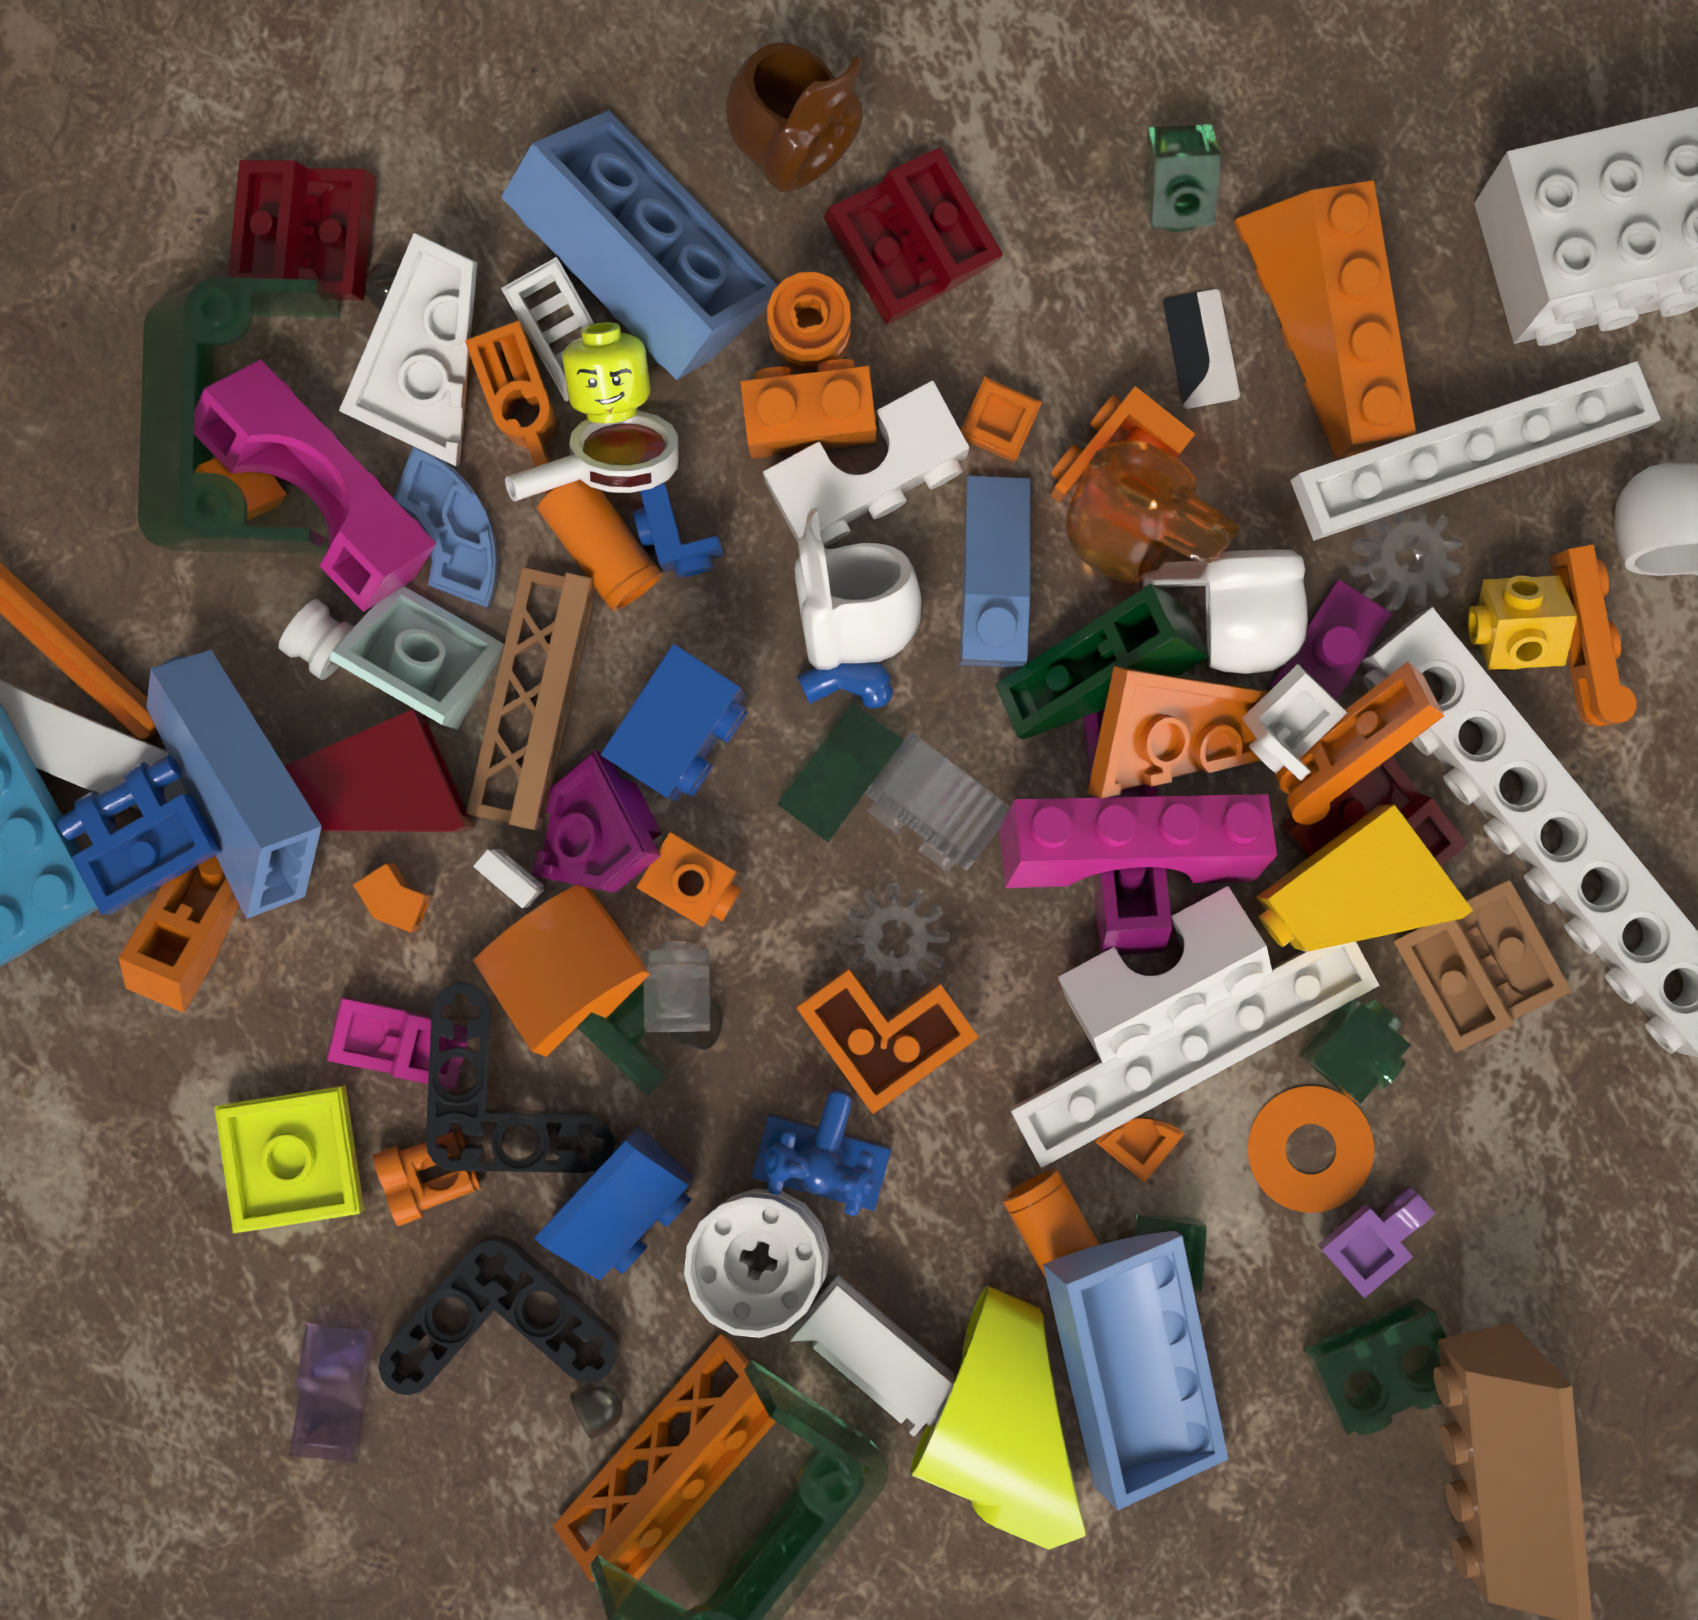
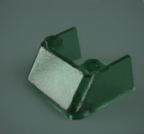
M209 278L158 300L151 306L144 321L138 523L142 533L152 543L171 551L326 555L329 540L310 528L247 526V500L240 486L221 474L194 473L198 465L210 460V451L194 435V413L204 388L213 384L214 345H229L240 340L250 329L253 316L340 318V305L317 280Z
M751 1360L744 1371L769 1417L814 1446L799 1467L796 1477V1490L706 1604L695 1606L689 1610H686L597 1555L590 1564V1568L607 1619L781 1620L885 1488L889 1469L884 1456L877 1445L868 1437Z

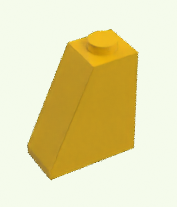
M1395 805L1377 806L1256 896L1266 910L1259 916V919L1277 944L1284 947L1290 942L1294 949L1305 952L1463 919L1473 911Z

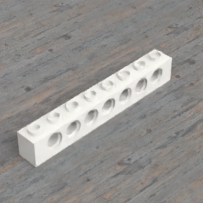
M1431 607L1416 614L1364 657L1361 665L1367 672L1363 676L1365 685L1370 691L1406 662L1412 664L1421 673L1428 671L1440 679L1443 693L1438 704L1444 717L1411 742L1419 751L1427 756L1433 752L1448 771L1443 778L1449 789L1464 804L1470 805L1473 802L1489 821L1484 825V830L1489 838L1504 853L1510 855L1514 852L1529 870L1524 875L1529 887L1545 903L1551 904L1555 902L1570 920L1564 926L1574 942L1588 954H1592L1595 951L1610 969L1605 974V978L1614 991L1630 1004L1636 1001L1651 1019L1645 1026L1654 1040L1671 1054L1677 1051L1681 1054L1698 1057V931L1435 609ZM1466 720L1475 723L1480 728L1483 736L1482 746L1474 755L1462 748L1458 738L1460 727ZM1507 770L1515 772L1520 777L1523 785L1522 795L1514 804L1508 803L1500 793V779ZM1550 819L1560 826L1563 834L1562 844L1553 854L1543 847L1540 839L1541 829ZM1591 869L1600 875L1603 882L1602 893L1593 903L1586 900L1581 889L1583 877ZM1635 919L1642 928L1643 940L1638 949L1630 953L1623 943L1622 934L1627 923ZM1676 969L1682 976L1683 990L1676 1000L1670 1002L1665 996L1663 985L1666 976Z

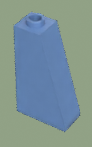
M212 650L189 657H173L160 666L151 668L146 708L168 755L175 759L182 771L180 780L186 793L193 795L222 850L216 857L245 917L248 919L305 897L322 826Z

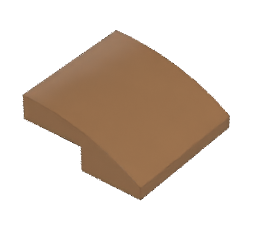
M1510 876L1465 898L1473 911L1463 919L1408 930L1394 939L1397 949L1455 1053L1513 1026L1514 1019L1572 992L1571 986Z

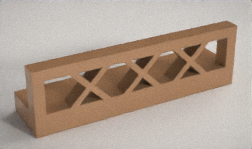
M522 567L466 814L543 831L549 790L554 783L597 593L591 578L566 573L564 577ZM534 585L561 590L555 622L540 630L528 611ZM527 622L534 635L521 643L525 623ZM551 636L550 644L546 639ZM540 643L547 654L542 680L539 685L527 692L514 672L517 658ZM513 684L520 697L507 704L511 685ZM537 697V702L535 705L533 699ZM526 705L533 716L526 746L513 753L501 734L503 720L510 713ZM497 746H499L506 758L493 766ZM522 758H524V759H523V764H522V766H521V764L519 763V760H521ZM512 766L519 777L512 811L484 805L490 779Z

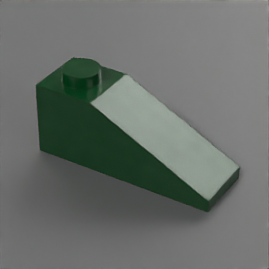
M1149 584L996 683L995 686L1016 736L1024 740L1104 710L1114 666L1179 676L1208 658L1209 655L1185 605L1155 585Z

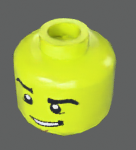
M596 323L583 327L581 329L582 337L569 343L562 354L567 394L572 407L577 411L587 414L588 421L593 423H616L633 418L638 413L637 407L645 403L651 391L644 344L636 336L621 333L620 325L617 323Z

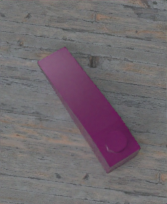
M1105 709L1083 717L1087 789L1089 787ZM1143 784L1121 790L1120 795L1111 797L1158 796L1157 786L1150 787ZM1088 794V798H1097ZM1126 868L1093 875L1100 954L1115 947L1119 955L1164 952L1172 930L1166 868Z

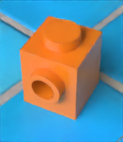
M669 832L658 850L661 857L649 865L636 888L701 927L707 926L712 916L723 922L742 891L741 888L733 884L739 871L678 834Z

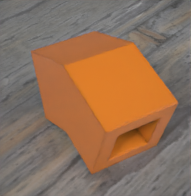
M386 863L353 884L374 919L410 933L419 932L433 895L409 886L395 863Z

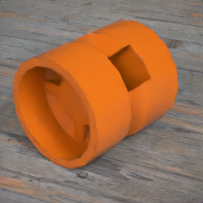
M799 272L784 279L773 290L767 305L770 342L777 358L786 367L801 374L817 372L816 366L819 363L842 359L846 355L851 341L850 303L839 284L831 277L817 272Z

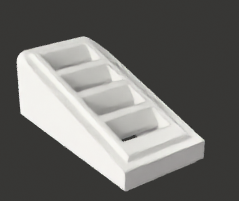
M557 256L501 289L564 400L568 401L565 374L562 369L563 351L555 355L549 344L580 326L583 328L595 323ZM556 281L561 292L536 307L529 309L524 298ZM569 304L574 315L542 332L537 321Z

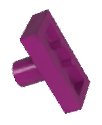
M1338 579L1333 582L1308 621L1306 639L1300 651L1285 665L1279 667L1266 688L1268 690L1274 688L1299 664L1337 701L1392 613Z

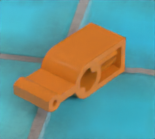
M518 320L465 340L491 414L499 429L515 445L529 449L535 467L551 462L545 444L550 441L556 432L558 424L557 413L531 341L520 321ZM503 354H505L514 381L510 379L502 357ZM523 403H529L534 411H539L537 419L527 427H522L516 419H511L515 409ZM553 489L544 491L543 493H544L545 495H547V494H548L549 492H551Z

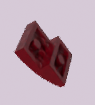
M941 147L888 171L881 183L830 206L823 217L886 325L951 291L1003 257L1002 251Z
M239 160L227 285L234 289L276 295L364 301L377 177L366 169L307 168L295 160Z
M1392 756L1330 802V810L1322 820L1305 825L1297 823L1291 816L1280 826L1302 854L1309 858L1377 806L1395 805L1441 867L1467 845L1466 841L1434 800L1419 792Z

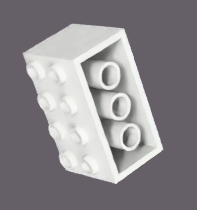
M1698 107L1507 151L1474 202L1514 344L1536 339L1539 346L1551 345L1574 336L1576 329L1598 324L1600 331H1611L1638 320L1639 314L1660 310L1663 317H1669L1698 307Z

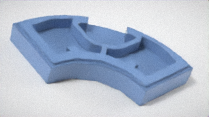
M413 446L394 499L411 517L421 524L424 531L436 543L431 552L432 564L428 585L491 609L498 582L499 558L496 537L488 513L475 491L455 469L444 460Z

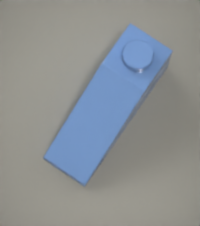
M967 476L959 665L1021 668L1026 664L1028 654L1030 478Z

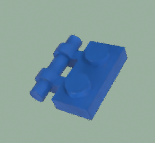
M170 755L150 766L145 762L140 763L125 772L124 781L101 794L92 791L79 798L74 803L75 809L56 820L60 832L67 840L71 841L87 832L93 843L92 846L74 855L71 859L101 915L115 913L222 852L193 795L181 794L169 802L166 801L164 787L182 777V771L178 763ZM137 803L143 817L117 830L114 825V816Z

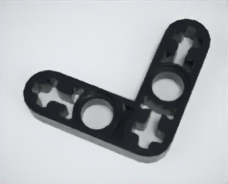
M459 981L443 987L435 996L431 1010L426 1146L427 1153L432 1161L441 1168L452 1171L557 1173L596 1171L611 1157L614 1147L613 1134L605 1120L598 1115L585 1111L486 1109L490 1034L489 1001L484 992L473 983ZM457 993L468 994L469 1004L480 1007L479 1017L473 1016L468 1018L466 1025V1040L476 1037L480 1038V1048L478 1050L462 1045L443 1049L439 1048L440 1036L453 1040V1018L442 1016L443 1005L453 1004L455 994ZM451 1058H466L477 1069L476 1082L466 1092H449L440 1083V1068ZM457 1122L462 1123L464 1134L484 1136L481 1123L496 1122L491 1135L494 1158H480L483 1144L463 1145L461 1156H448L447 1145L436 1143L437 1135L447 1134L449 1124ZM525 1123L537 1131L539 1137L538 1146L528 1157L513 1158L506 1154L502 1148V1135L511 1125ZM560 1123L556 1132L558 1137L578 1136L580 1126L590 1125L593 1136L602 1138V1144L590 1149L589 1158H578L575 1147L556 1146L559 1158L556 1160L545 1159L550 1145L546 1124Z
M493 1235L482 1239L465 1255L390 1341L380 1356L378 1369L384 1384L397 1394L412 1395L421 1392L430 1385L494 1310L566 1374L580 1382L591 1383L601 1380L608 1375L619 1356L620 1343L617 1333L604 1319L522 1247L505 1236ZM498 1252L504 1254L508 1261L503 1269L516 1283L524 1271L533 1278L520 1289L512 1303L504 1297L513 1287L509 1282L499 1275L494 1276L490 1281L482 1276L481 1271L484 1269L485 1263L479 1257L481 1253L490 1258ZM542 1291L553 1295L558 1301L560 1308L558 1319L552 1324L545 1326L537 1325L530 1321L524 1308L525 1300L530 1294ZM451 1297L464 1302L470 1316L469 1323L463 1330L456 1332L447 1331L439 1325L436 1320L435 1310L440 1300ZM571 1313L581 1320L573 1327L572 1332L585 1342L591 1341L596 1336L604 1343L600 1350V1355L605 1360L602 1363L593 1358L587 1361L586 1364L579 1362L576 1356L579 1353L580 1346L568 1334L561 1345H558L551 1339L562 1331ZM420 1324L425 1333L416 1330L415 1326ZM427 1335L430 1340L435 1342V1345L418 1365L425 1374L422 1376L419 1372L412 1371L407 1377L402 1375L397 1369L402 1359L396 1351L399 1350L405 1355L411 1353ZM437 1344L448 1349L447 1352L442 1353Z

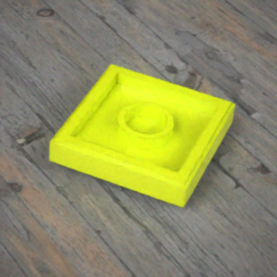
M346 1085L214 1106L233 1234L356 1215L365 1210Z

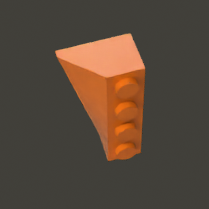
M1374 180L1310 190L1236 218L1233 223L1242 243L1246 242L1257 267L1255 270L1256 276L1264 294L1269 295L1282 325L1280 329L1289 352L1293 351L1306 380L1304 383L1305 389L1335 458L1353 456L1416 435Z

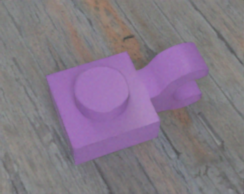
M1409 1186L1390 1202L1380 1217L1365 1204L1322 1240L1318 1246L1365 1298L1413 1258L1401 1241L1424 1225L1435 1212Z

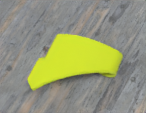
M985 1286L978 1297L968 1322L960 1369L937 1424L932 1423L931 1427L927 1424L919 1440L912 1460L910 1475L971 1500L974 1510L985 1522L1050 1550L1086 1536V1527L1062 1431L1049 1358L1045 1319L1043 1313H1041V1308L992 1287Z

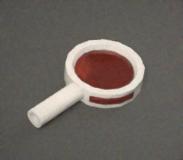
M637 410L636 416L622 422L601 424L593 423L586 419L571 432L569 443L570 456L506 476V489L513 501H518L577 480L583 481L590 487L607 492L632 493L652 489L669 480L678 469V434L672 424L658 415Z

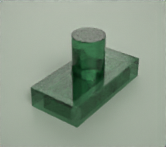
M852 703L777 805L829 843L904 740L856 704Z
M643 982L607 1018L590 1013L577 1026L647 1096L671 1072L639 1041L670 1009L665 1001Z

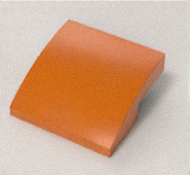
M579 885L561 892L522 917L472 960L531 1052L545 1057L590 1013L607 1018L650 975L646 966L591 888Z

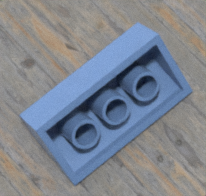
M610 110L533 142L501 196L517 213L522 222L540 237L563 261L566 268L577 276L608 308L610 314L616 320L620 321L633 336L638 337L642 341L644 347L651 353L654 360L664 367L676 380L686 376L717 356L767 308L772 292L778 286Z

